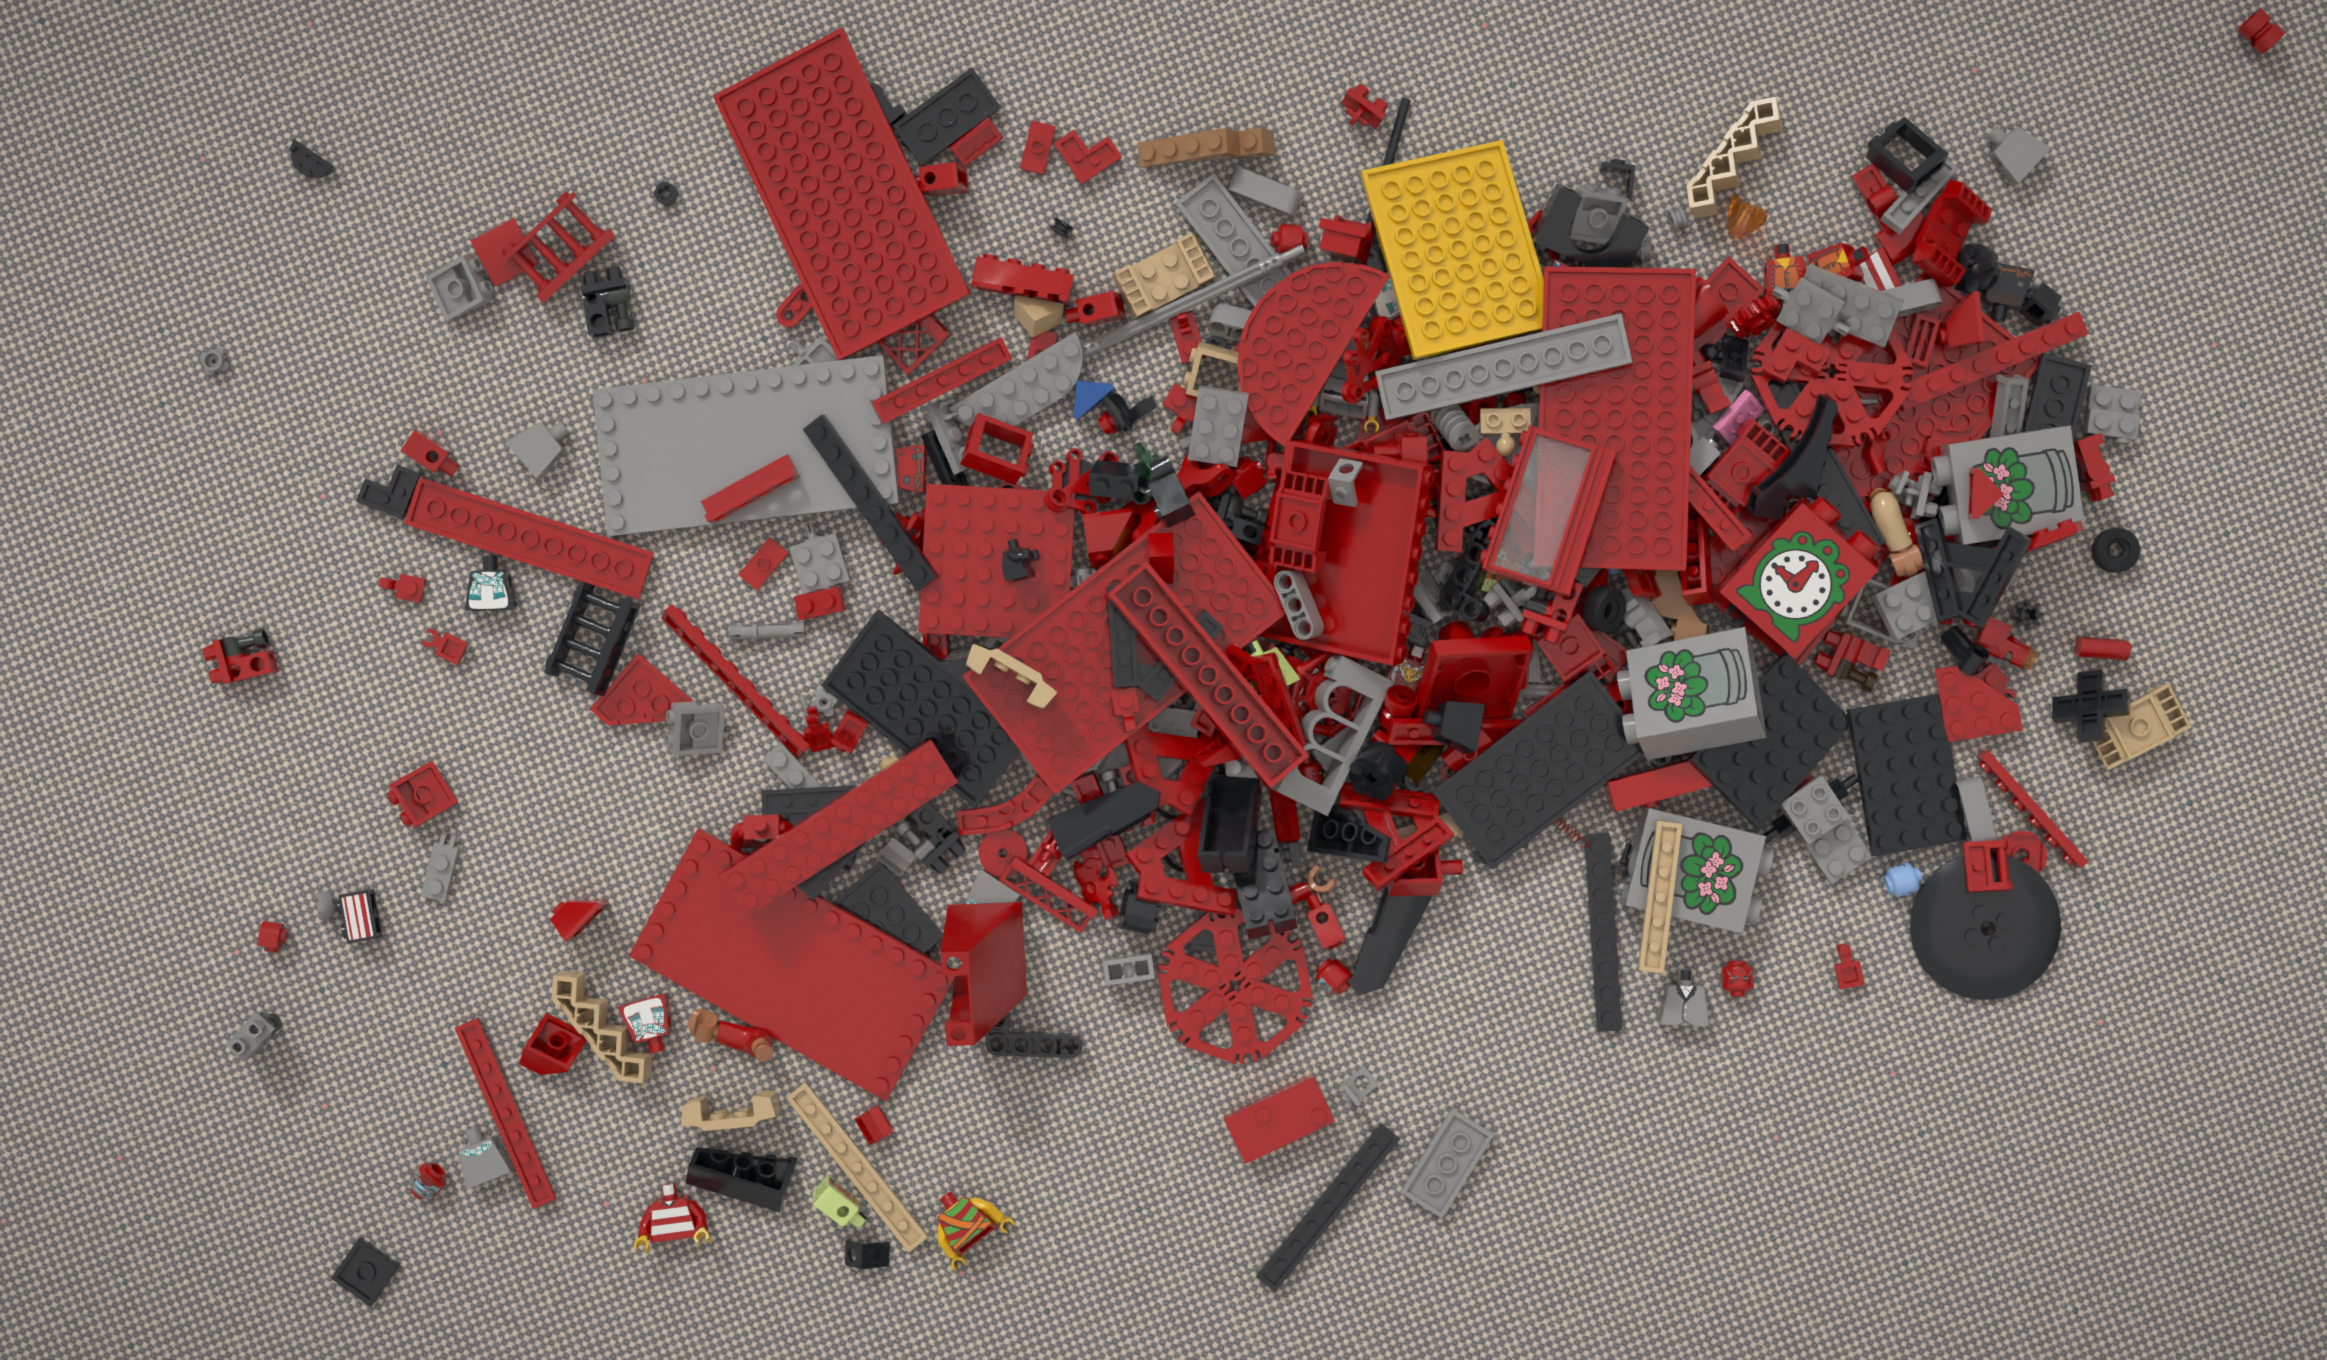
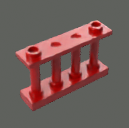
M565 191L556 200L558 205L516 245L511 242L501 251L504 254L501 258L504 263L511 258L538 286L537 290L539 292L536 294V297L542 303L552 296L615 237V234L609 228L606 230L599 229L572 201L577 196L574 191L570 194ZM564 207L592 235L590 238L593 242L587 247L581 246L554 218ZM546 224L574 252L572 255L575 258L569 264L562 262L536 235ZM528 241L556 269L554 272L557 275L551 281L547 278L544 279L518 252Z

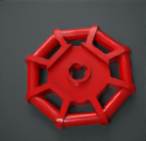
M1321 650L1317 655L1294 667L1300 680L1290 685L1289 694L1300 724L1307 713L1318 709L1315 704V694L1319 685L1329 679L1323 675L1326 671V662L1334 654L1332 652ZM1342 655L1356 663L1359 662L1358 658ZM1321 664V668L1318 669L1317 673L1308 674V671ZM1304 677L1306 680L1301 694H1298ZM1338 686L1331 691L1328 705L1331 711L1339 716L1343 712L1348 714L1344 718L1353 722L1365 696L1357 693L1351 710L1348 708L1352 692L1355 691L1345 686ZM1300 701H1303L1307 706V712L1304 715L1298 704ZM1326 717L1324 718V726L1320 724L1314 725L1313 733L1331 739L1347 726L1339 722L1332 724V719Z

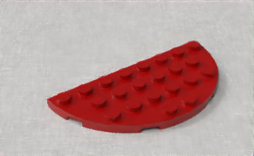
M1326 262L1312 265L1288 275L1274 287L1270 288L1252 310L1240 339L1238 355L1240 387L1242 392L1249 393L1247 405L1258 424L1283 447H1285L1286 440H1291L1353 339L1355 329L1361 326L1390 275L1362 264Z

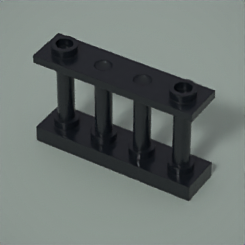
M581 581L574 590L573 602L552 654L546 660L544 673L559 677L562 671L587 682L586 691L595 695L605 696L641 605L626 599H622L620 604L614 603L593 594L595 586ZM588 603L615 613L612 626L608 627L584 617L583 615ZM579 625L606 636L603 649L599 650L575 640ZM570 648L596 659L597 663L592 673L565 662Z

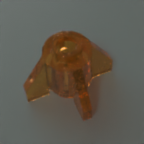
M1733 194L1728 206V222L1726 224V227L1729 229L1728 233L1738 239H1742L1743 236L1748 237L1764 224L1768 211L1764 208L1756 207Z

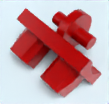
M1362 84L1357 85L1354 89L1350 87L1340 103L1347 108L1345 112L1352 117L1349 124L1353 127L1358 121L1364 127L1368 124L1376 130L1386 115L1385 111L1388 103L1381 98H1377L1373 104L1365 99L1369 94V90Z
M1051 829L1027 863L1047 878L1063 856Z

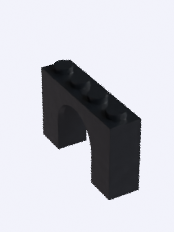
M1557 183L1531 235L1532 240L1536 243L1535 247L1545 252L1551 249L1558 253L1557 256L1568 262L1571 259L1580 262V267L1630 268L1650 228L1646 222L1623 212L1611 238L1604 245L1595 249L1579 248L1572 243L1569 229L1583 197L1579 192Z

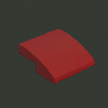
M514 217L471 240L480 261L495 287L524 272L511 258L505 263L501 260L504 256L501 251L511 242L516 245L525 236ZM528 242L518 250L532 267L539 264Z

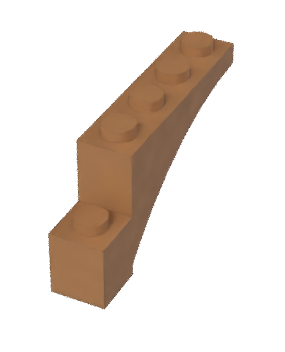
M1221 128L1137 143L1140 168L1211 160L1257 159L1276 155L1274 131L1265 128L1243 131Z
M1653 570L1652 573L1662 595L1654 600L1650 597L1649 601L1654 605L1662 618L1677 620V625H1672L1671 632L1673 635L1670 638L1677 641L1709 634L1710 625L1703 623L1694 607L1689 606L1682 596L1680 571Z

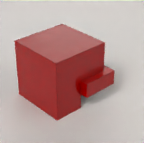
M1335 215L1334 220L1321 218L1319 228L1324 232L1319 249L1329 257L1366 265L1376 233L1375 225L1370 222L1364 224L1346 220L1339 215Z

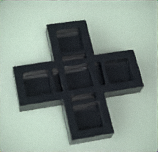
M2103 670L2077 672V694L2052 697V719L2054 723L2077 721V739L2080 743L2105 740V718L2130 715L2129 690L2105 691V674Z

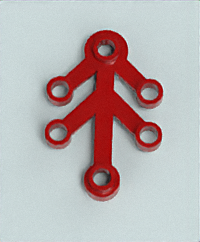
M1375 315L1372 317L1369 328L1373 336L1367 350L1365 343L1369 340V331L1357 328L1353 333L1356 351L1347 350L1344 353L1343 360L1346 364L1348 381L1341 388V396L1349 404H1357L1365 392L1379 389L1376 374L1370 380L1363 382L1366 374L1382 367L1392 368L1396 363V357L1393 353L1384 352L1380 357L1373 359L1382 337L1389 334L1392 330V322L1386 316ZM1358 364V371L1356 373L1355 366Z
M1072 448L1066 454V461L1069 463V478L1066 487L1062 488V474L1066 470L1065 464L1060 460H1055L1049 466V473L1052 475V488L1045 493L1044 502L1054 512L1063 511L1066 507L1079 510L1082 515L1095 512L1096 505L1092 500L1081 501L1070 498L1069 496L1073 493L1094 497L1101 504H1107L1112 499L1111 497L1106 499L1101 496L1090 495V488L1086 484L1089 483V472L1091 469L1079 477L1080 461L1083 455L1077 448ZM1106 451L1098 458V460L1119 462L1118 456L1112 451ZM1071 454H1074L1077 459H1074ZM1054 466L1059 467L1060 472L1057 471V470L1054 468ZM1085 505L1089 506L1090 511L1085 508Z

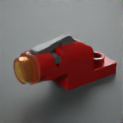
M1990 617L1985 628H1979L1973 642L1982 645L1989 652L1990 656L1987 662L2021 670L2024 668L2030 670L2036 660L2037 652L2033 650V647L2022 643L2012 635L2008 637L2013 626ZM1963 618L1964 624L1977 628L1975 624Z

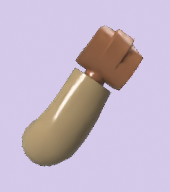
M1876 488L1870 494V508L1875 525L1885 540L1889 551H1891L1889 556L1897 576H1913L1917 574V571L1924 568L1921 553L1917 545L1912 544L1895 495L1887 492L1884 488Z

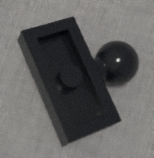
M1724 335L1721 350L1713 343H1707L1702 346L1700 352L1706 361L1710 360L1713 363L1716 360H1720V378L1744 382L1747 371L1749 340Z

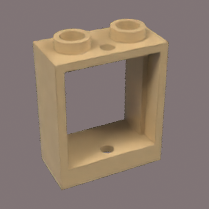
M1199 342L1197 348H1192L1189 362L1193 363L1192 371H1186L1183 386H1187L1186 394L1198 396L1199 387L1194 385L1202 355L1238 364L1239 352ZM1239 383L1238 391H1239V392H1242L1241 387H1240V383Z

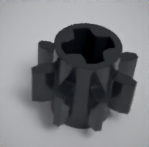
M2030 599L2024 600V606L2021 604L2014 605L2017 610L2016 613L2011 614V617H2016V627L2025 624V630H2031V624L2035 626L2041 625L2038 620L2040 616L2045 614L2039 612L2038 607L2040 603L2031 605ZM2024 611H2031L2029 614L2031 619H2024V617L2026 616V613Z

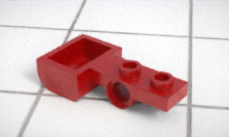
M1871 163L1853 174L1851 178L1882 229L1873 234L1872 238L1878 248L1884 247L1892 266H1895L1914 254L1917 247L1915 241L1926 219L1922 212H1920L1900 235L1880 220L1883 214L1898 199V196L1892 187L1886 184L1877 167Z

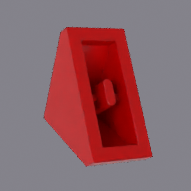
M1970 468L1968 519H1978L2004 493L1980 468Z
M1147 533L1148 563L1165 583H1173L1175 560L1173 533Z

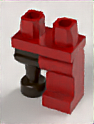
M1828 630L1822 639V643L1833 647L1830 655L1818 651L1812 663L1822 669L1823 674L1839 680L1848 679L1860 683L1861 689L1870 693L1876 684L1878 675L1870 671L1863 674L1854 669L1856 663H1860L1875 671H1882L1891 650L1879 647L1846 632L1838 633Z

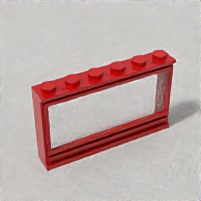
M1529 425L1528 430H1523L1521 433L1519 445H1522L1519 455H1514L1511 464L1514 472L1512 478L1506 479L1503 489L1506 496L1504 502L1499 501L1495 516L1499 518L1496 526L1492 525L1489 530L1487 540H1491L1488 550H1483L1479 563L1483 564L1482 569L1484 572L1570 598L1572 594L1571 589L1575 578H1577L1582 556L1586 551L1588 537L1593 529L1598 507L1601 505L1603 492L1610 477V470L1613 461L1617 457V451Z

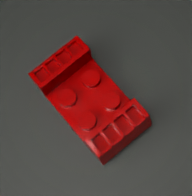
M1950 179L1941 195L1934 200L1915 241L1917 247L1912 262L1932 279H1935L1941 287L1958 284L1966 270L1956 261L1958 253L1972 224H1987L1992 208L1963 182Z
M1428 412L1407 416L1405 420L1361 441L1356 439L1342 446L1345 449L1373 454V446H1395V433H1421L1427 437V464L1441 458V452L1445 450Z
M1747 419L1735 431L1739 434V437L1705 475L1703 473L1700 475L1734 515L1747 505L1751 485H1757L1776 470L1791 451L1754 419Z
M1283 470L1280 488L1277 491L1272 522L1269 564L1316 573L1324 568L1327 551L1321 550L1319 547L1326 502L1332 499L1328 478Z
M1576 609L1566 634L1562 633L1557 644L1545 641L1544 636L1547 627L1538 625L1533 638L1566 686H1569L1588 670H1591L1597 679L1600 680L1616 669Z

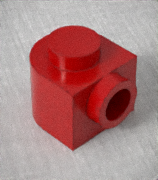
M263 921L259 929L257 946H264V951L279 953V949L282 948L283 943L285 944L288 939V929H285L284 923Z

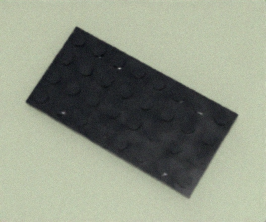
M878 609L821 686L906 754L927 740H932L958 781L950 789L976 808L1020 750L979 697L938 666L942 661L940 657Z
M1588 670L1495 741L1493 745L1480 753L1474 760L1461 767L1431 791L1493 870L1643 756L1644 752L1639 743L1630 745L1627 743L1622 716L1625 714L1594 673Z

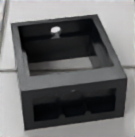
M1905 116L1897 123L1895 121L1892 122L1881 136H1874L1868 143L1869 150L1866 155V159L1908 195L1939 172L1948 157V153ZM1898 136H1901L1926 158L1913 171L1884 148Z

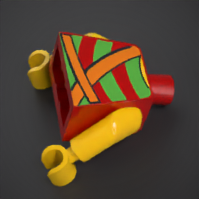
M948 1192L940 1199L946 1210L938 1216V1244L946 1256L952 1259L951 1267L953 1270H958V1266L955 1263L956 1260H961L964 1266H966L964 1253L998 1227L996 1223H999L1000 1229L1004 1233H1008V1230L1003 1227L1005 1222L1009 1221L1015 1226L1011 1217H1003V1213L991 1202L978 1197L970 1199L963 1196L957 1200L953 1192Z

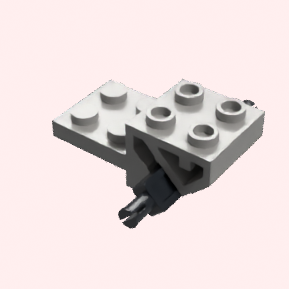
M1853 773L1843 781L1835 779L1828 784L1822 775H1818L1791 793L1780 806L1783 815L1772 822L1773 828L1762 834V836H1766L1765 843L1767 844L1777 836L1785 838L1794 832L1830 884L1835 883L1868 861L1873 856H1871L1870 851L1848 820L1850 816L1840 803V800L1848 795L1847 789L1858 783L1857 776Z

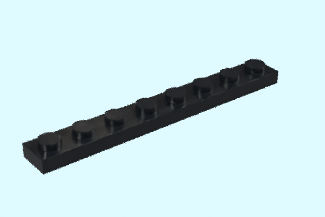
M825 414L820 415L806 426L803 431L916 591H920L939 575Z
M1609 833L1584 834V847L1587 846V841L1589 843L1588 847L1584 849L1596 1031H1622Z
M1380 1122L1262 1266L1256 1277L1276 1292L1400 1140V1137Z

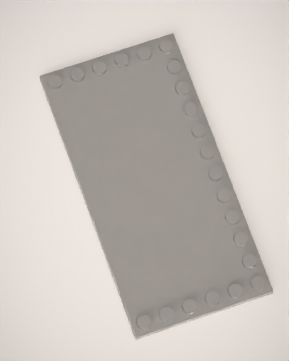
M883 355L592 390L608 537L858 509L803 431L806 426L824 414L888 505L900 504L892 422L889 421L882 425L871 404L872 401L888 394L885 356ZM788 454L800 475L799 478L715 524L707 522L704 516L707 513L701 501Z

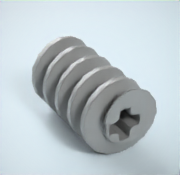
M1459 405L1431 411L1432 423L1452 449L1464 451L1477 443L1479 431Z

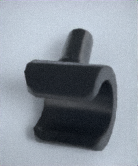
M1626 843L1620 861L1613 866L1614 875L1619 867L1625 869L1622 878L1628 875L1626 863L1632 844Z

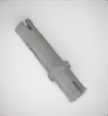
M804 621L769 624L752 622V624L730 625V640L753 639V641H758V639L805 637Z

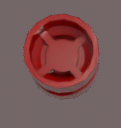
M2262 7L2236 30L2245 40H2252L2251 46L2259 55L2268 51L2286 33L2277 23H2270L2271 17Z
M1393 685L1387 690L1384 703L1378 715V720L1384 728L1388 729L1390 718H1412L1418 702V696L1413 689L1404 685Z

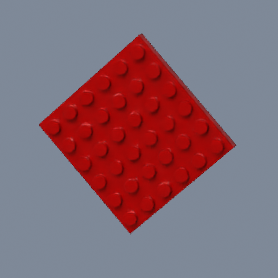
M927 484L923 554L939 576L921 589L918 633L1011 638L1067 595L1071 587L1075 509L1066 507L1060 512L1050 510L1044 502L1046 490ZM1073 493L1069 497L1076 499V493ZM1017 539L1020 548L1039 551V560L1030 561V567L1035 570L1036 577L1015 582L1005 581L1002 570L1003 551L1009 550L1008 540Z

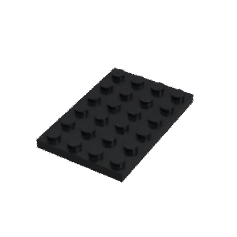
M1786 652L1782 653L1758 680L1767 738L1694 751L1687 759L1755 829H1760L1849 728L1847 714Z
M1939 693L1846 709L1871 856L1875 857L1967 840L1959 790L1955 783L1957 779L1951 743L1948 740L1944 726Z

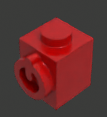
M1249 456L1238 458L1237 467L1228 466L1234 475L1231 484L1243 499L1259 492L1263 485L1267 483L1263 476L1266 472L1258 460L1253 462Z

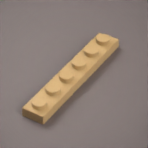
M1656 820L1637 969L1639 971L1664 974L1682 832L1681 823Z

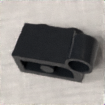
M1166 455L1150 463L1149 465L1155 478L1147 481L1148 486L1144 489L1150 501H1156L1157 506L1153 507L1159 521L1164 519L1169 528L1196 515L1169 457Z
M1097 460L1089 472L1090 495L1129 499L1131 495L1132 500L1139 505H1144L1150 500L1147 494L1139 490L1145 491L1144 488L1148 486L1147 481L1149 479L1145 478V465Z

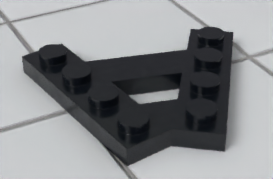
M1941 518L1915 524L1914 527L1937 622L1962 616L1979 628H1985L2032 539L2012 527H2007L1996 549L1947 543ZM1953 567L1983 571L1972 593L1958 591Z
M1116 586L1106 587L1107 594ZM1107 598L1113 687L1139 686L1154 701L1158 702L1177 680L1161 661L1155 667L1137 661L1136 636H1140ZM1205 610L1196 619L1212 640L1223 628Z
M857 785L761 790L762 815L788 814L794 826ZM866 842L797 886L812 900H815Z

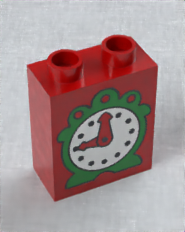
M1819 496L1813 503L1805 497H1801L1723 580L1720 586V593L1794 658L1802 652L1879 571L1878 562L1873 558L1880 550L1879 546L1859 529L1851 537L1835 524L1842 517V514L1822 496Z

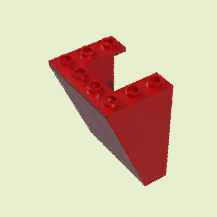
M1022 902L947 905L940 952L942 976H956L952 983L953 996L949 1021H945L946 1046L975 1045L1027 996ZM950 957H957L961 960L962 964L959 968L952 969L947 965V960Z

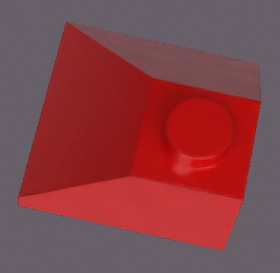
M1979 291L1964 296L1941 324V329L1938 330L1939 343L1943 344L1944 350L1971 347L1985 341Z
M1132 508L1083 514L1090 568H1101L1133 543L1132 534L1135 531Z
M606 899L570 900L566 903L561 901L552 910L554 915L550 918V921L561 937L567 942L575 939L609 902Z
M546 1013L524 1046L519 1065L539 1075L566 1073L579 1055L587 1039L582 1034H579L574 1026Z

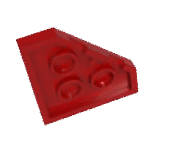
M637 653L608 687L605 696H601L590 710L607 725L666 721V711L671 710V703L692 702L694 700L641 654Z
M1957 665L1935 668L1944 726L1949 742L2023 730L2019 706L1977 676L1966 675Z

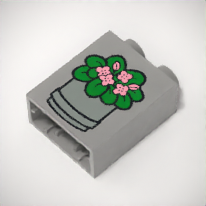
M2058 426L1940 445L1942 456L1931 458L1934 484L1936 487L1946 486L1949 505L1939 507L1938 516L1942 521L1944 535H1953L1955 544L1965 545L2001 539L2007 527H2012L2024 535L2033 534V532L2047 527L2049 531L2058 529L2057 523L2070 518L2073 522L2081 520L2083 526H2085L2071 426ZM1970 468H1980L2004 493L1978 519H1968Z
M1745 627L1626 650L1628 670L1618 671L1617 680L1622 700L1632 699L1634 713L1622 716L1623 728L1627 743L1629 745L1639 743L1647 760L1767 738L1755 654Z
M1642 807L1628 864V875L1625 877L1620 903L1645 910L1656 820L1681 823L1682 832L1671 917L1743 934L1745 923L1755 926L1762 906V897L1752 894L1756 876H1768L1774 855L1773 848L1764 846L1766 836Z

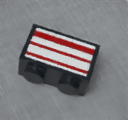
M374 888L339 895L337 909L343 917L344 924L341 926L343 938L347 939V944L383 937Z

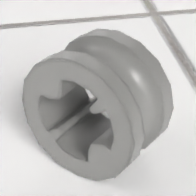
M1681 207L1677 208L1676 212H1673V210L1668 211L1669 220L1674 232L1679 231L1681 227L1683 229L1687 228V220Z

